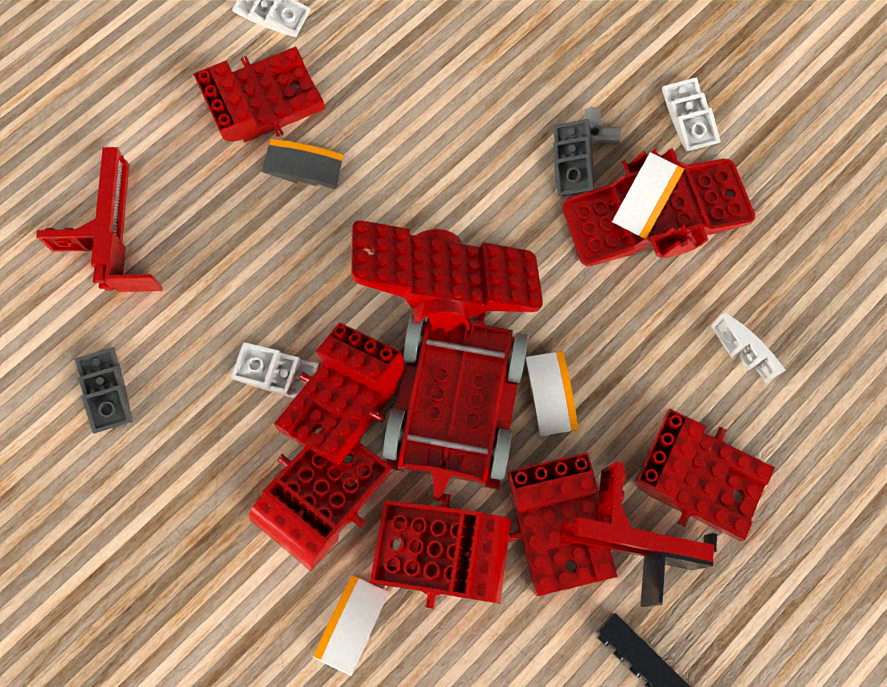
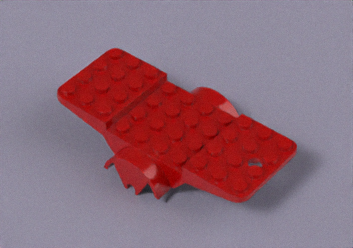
M673 148L669 149L662 156H660L656 149H653L651 153L683 168L684 171L647 238L644 239L612 221L649 154H646V151L642 152L630 164L626 163L625 160L622 161L626 175H623L612 184L568 198L563 204V213L580 262L585 266H593L635 255L637 251L652 247L657 257H674L702 246L708 241V235L751 224L755 219V212L734 162L729 159H719L687 165L677 160ZM725 191H733L734 197H727Z
M363 220L353 223L351 229V276L353 280L360 285L403 297L410 307L414 309V322L418 323L422 319L429 317L434 332L437 328L442 327L444 328L443 332L447 333L462 322L465 323L466 330L470 331L469 317H475L486 311L537 312L543 305L537 259L534 253L529 250L485 242L482 243L481 247L462 244V241L456 234L442 229H431L420 232L417 235H410V229ZM364 249H370V252L374 254L369 255V253Z

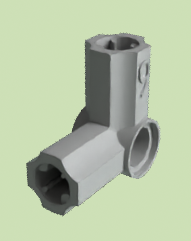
M597 107L585 109V119L590 120L591 133L595 134V136L591 135L592 146L598 143L619 144L621 138L620 127L601 126V109Z

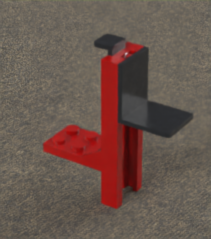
M615 462L601 470L597 519L591 520L578 517L575 519V523H564L563 540L644 556L640 606L652 607L662 605L665 565L688 570L712 567L714 552H717V534L710 533L704 535L702 543L631 528L621 505L624 499V491L622 489L626 478L625 463Z

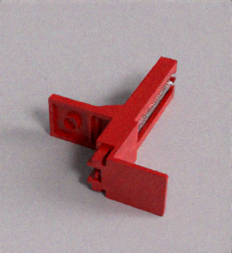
M102 147L95 219L77 229L64 228V230L45 228V230H37L36 237L52 252L92 251L93 283H99V289H104L105 291L116 289L118 292L162 291L163 287L151 274L123 275L126 250L123 244L130 164L124 159V155H121L118 147Z

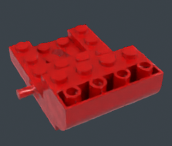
M297 47L254 64H250L248 57L244 56V58H241L244 67L232 72L226 60L193 73L219 132L226 141L233 142L243 139L245 143L271 131H275L276 136L280 137V134L281 136L284 134L281 127L325 109L324 101L315 87ZM293 84H299V85H300V86H299L298 88H296V89L291 88V86H292Z
M340 322L316 350L322 362L321 367L313 376L305 372L300 374L299 379L305 381L306 385L274 422L279 432L338 466L374 419L381 423L384 422L383 420L386 419V415L380 412L398 390L397 383L404 370V358L401 351ZM318 428H324L322 433L315 434Z
M669 408L634 484L642 491L648 493V496L682 512L677 524L686 527L689 517H692L738 541L746 540L753 523L751 521L765 486L769 484L775 467L726 444L723 438L727 430L723 429V427L718 428L715 437L705 434L707 426ZM735 490L742 493L741 501L734 499L733 492Z
M359 441L348 453V455L354 458V461L352 463L342 461L339 466L307 447H304L292 461L282 454L277 461L283 464L285 468L262 491L263 494L253 505L249 513L252 523L310 571L315 568L338 542L339 532L346 524L353 521L357 526L363 528L366 521L357 515L358 511L392 473L391 466Z
M588 452L508 471L507 476L511 500L518 523V531L509 534V537H512L509 538V542L521 540L523 543L536 597L618 577L610 549L563 540L564 523H575V519L578 517L591 520L597 519L598 504L595 495L599 493ZM569 560L576 564V570L572 573L568 572L565 568V564Z
M444 493L441 506L384 500L370 583L422 591L427 594L425 607L434 609L435 597L440 595L500 604L511 520L509 518L478 511L449 507L451 495ZM400 538L402 545L398 550H395L393 543L396 539Z

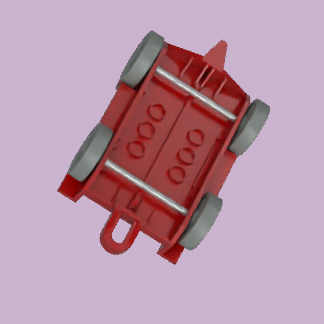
M486 312L478 315L477 322L470 321V331L466 330V325L462 322L447 333L443 332L444 328L442 327L437 328L434 332L429 317L427 322H425L424 318L420 322L415 323L414 314L411 315L408 324L403 353L404 362L407 364L404 366L396 409L393 408L389 416L384 439L383 457L387 459V464L392 467V470L403 472L404 469L432 474L433 497L437 502L442 500L443 493L451 478L481 483V487L499 490L500 480H504L512 438L510 426L517 383H520L528 335L516 333L514 338L512 337L513 330L485 325Z

